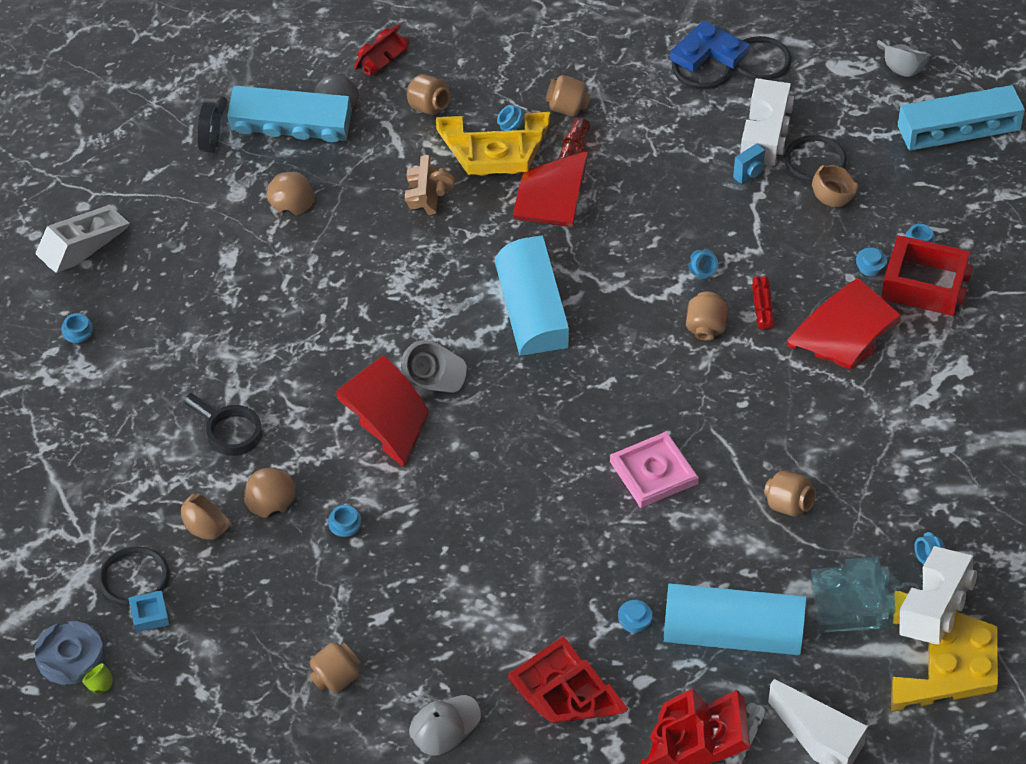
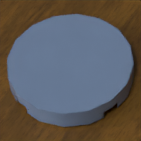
M67 621L68 624L59 626L58 623L50 626L40 635L35 645V661L40 673L49 681L62 685L77 684L83 680L90 670L102 663L104 659V646L98 631L89 624L79 621Z

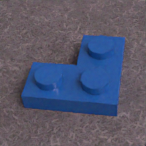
M703 20L670 51L669 60L693 72L710 56L733 69L749 54L750 44Z

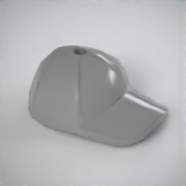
M877 41V46L885 51L887 66L901 76L911 77L918 74L926 66L931 56L929 53L918 51L904 44L889 46L882 41Z
M420 340L412 343L405 350L401 360V369L408 381L423 389L454 393L460 390L466 377L467 366L465 361L432 341ZM418 364L422 365L421 369L418 368Z
M467 695L456 696L445 701H433L424 706L412 719L409 729L410 739H413L417 747L426 754L441 755L449 752L479 725L481 720L479 705L474 698Z

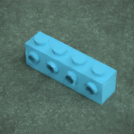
M233 85L227 118L231 130L241 134L256 132L264 133L271 137L288 135L301 140L319 138L327 142H337L338 140L347 141L352 108L349 96Z
M1013 85L901 105L898 128L908 150L911 151L1021 130L1025 109Z

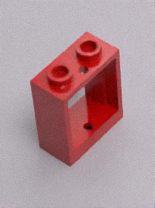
M897 235L885 274L881 298L894 303L954 316L957 304L963 305L967 287L962 286L963 282H970L973 265L968 264L970 251ZM905 261L955 272L956 275L952 289L901 277Z

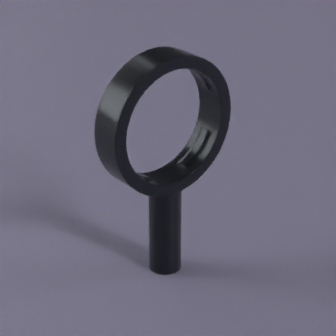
M218 97L216 102H204L201 107L198 121V147L201 152L214 153L217 148L221 116L228 104V100L225 97Z
M189 393L185 397L184 403L208 419L206 425L208 442L218 453L227 456H239L250 452L259 444L262 437L261 421L252 409L242 405H229L216 410L193 393ZM229 417H244L250 420L256 427L254 434L248 440L239 444H225L213 436L215 426L223 419Z

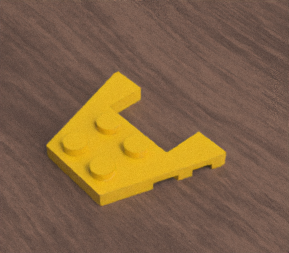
M550 112L524 113V130L470 133L463 132L462 116L436 117L437 131L468 175L476 174L480 176L492 173L516 174L518 172H528L550 126Z
M895 591L893 624H900V608L908 595L907 593ZM956 612L952 631L945 633L939 645L929 642L928 680L893 677L891 711L904 710L905 706L918 703L921 706L933 704L934 700L953 697V700L996 692L998 685L997 626Z

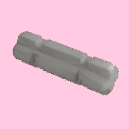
M749 703L746 707L750 745L757 733V727L764 718L765 712L762 706L755 703ZM749 749L724 760L729 764H742L746 756L745 753Z

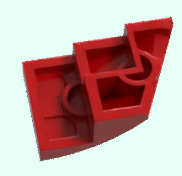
M588 152L578 153L524 172L516 197L513 212L514 220L574 227L577 203L579 204L582 181L585 177Z
M856 278L815 310L789 337L787 346L795 349L796 346L814 352L817 358L831 360L837 365L852 369L874 354L876 338L899 324L901 315L864 282Z
M382 355L339 388L336 394L340 402L359 416L360 425L382 442V450L404 467L408 462L413 444L417 442L420 435L419 430L424 425L429 411L408 379L391 361Z
M564 636L511 671L507 676L528 703L552 724L624 714L628 710L611 685L603 683L589 662L581 660Z
M692 688L663 703L658 716V723L650 736L653 745L647 759H642L640 764H710L750 749L745 697L738 690H735L707 704Z

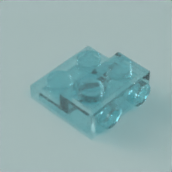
M879 557L845 559L844 567L811 569L810 581L820 633L888 628L890 614L895 613V600L893 594H886L885 586L889 585V571L887 566L880 565Z

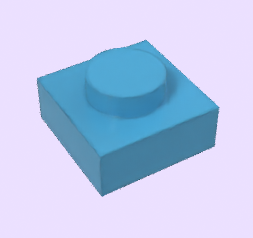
M756 143L736 156L733 178L740 184H743L750 178L757 177L764 168L765 149Z
M162 590L128 598L135 632L169 625Z

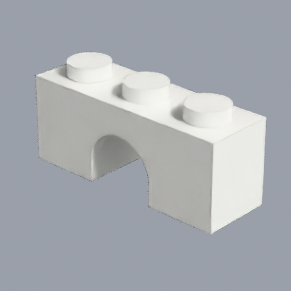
M755 79L750 105L749 119L751 120L746 119L741 142V153L756 143L765 149L764 165L775 166L777 154L783 155L786 138L781 137V135L788 133L790 117L786 116V113L792 114L794 96L789 95L790 83Z
M936 546L933 547L923 566V590L911 588L900 608V635L939 645L945 633L952 631L956 611H962L966 600L967 590H973L976 583L977 571L973 570V555Z

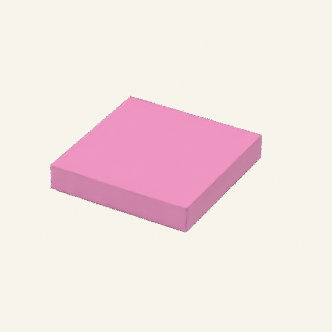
M667 431L610 455V463L640 508L698 484L699 477Z

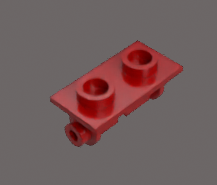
M397 24L391 30L388 27L385 28L376 37V42L372 45L366 43L356 54L358 59L353 68L356 69L362 65L366 75H376L390 63V60L384 55L385 53L394 60L405 52L410 42L406 36H400L397 33L401 24Z

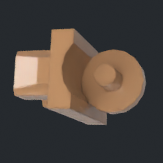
M430 155L421 156L420 166L407 169L408 183L414 189L405 190V201L410 210L424 207L428 215L437 214L438 196H443L446 192L453 189L454 177L444 168L434 169L431 166Z

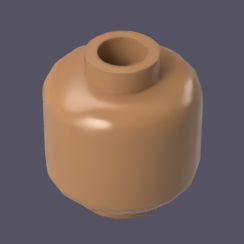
M420 74L408 85L407 100L410 107L416 111L428 115H437L450 102L449 87L441 78Z
M560 75L557 80H551L545 101L549 102L550 110L569 117H575L580 109L586 110L590 94L585 93L586 84L584 81Z
M713 292L699 293L696 297L690 299L688 303L687 329L700 340L708 341L712 340L714 336L724 333L727 324V303L722 300L719 294Z
M782 470L767 481L764 492L770 508L776 512L793 517L801 516L805 512L810 511L816 499V489L813 487L810 478L791 471Z
M331 642L310 659V667L314 672L309 677L321 692L328 688L332 693H340L359 677L360 671L358 666L361 662L344 642L341 645Z

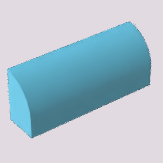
M543 235L523 238L509 243L498 253L495 265L519 356L568 348L569 327Z
M668 583L663 642L800 655L806 596Z

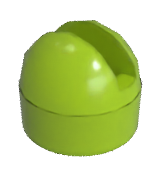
M101 663L90 670L82 682L93 693L102 694L112 687L113 676L110 670Z

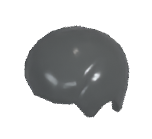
M332 74L322 78L314 90V93L349 96L352 110L358 103L359 93L357 87L352 81L340 74Z

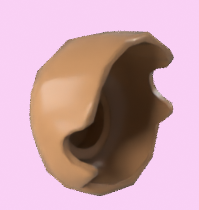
M822 165L813 177L812 188L815 197L823 204L830 207H841L848 204L854 198L858 189V183H854L852 176L844 168L836 165Z
M283 172L277 174L269 183L266 197L270 205L279 213H282L283 210H289L297 216L311 208L315 201V192L310 181L299 172Z
M275 467L260 469L250 476L246 484L244 503L250 512L260 517L267 518L274 511L284 513L287 507L295 500L296 484L291 476L282 469Z
M201 494L190 495L181 507V517L185 528L192 535L203 540H215L231 526L230 520Z

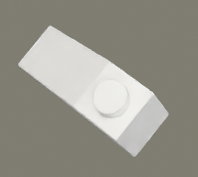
M110 205L47 226L36 255L56 273L78 265L126 230L130 223Z
M776 679L772 681L768 703L813 760L819 762V764H853L864 746L868 726Z

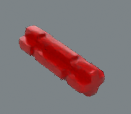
M756 276L752 280V290L754 293L757 327L761 330H770L774 326V314L772 312L773 306L769 279L766 276Z

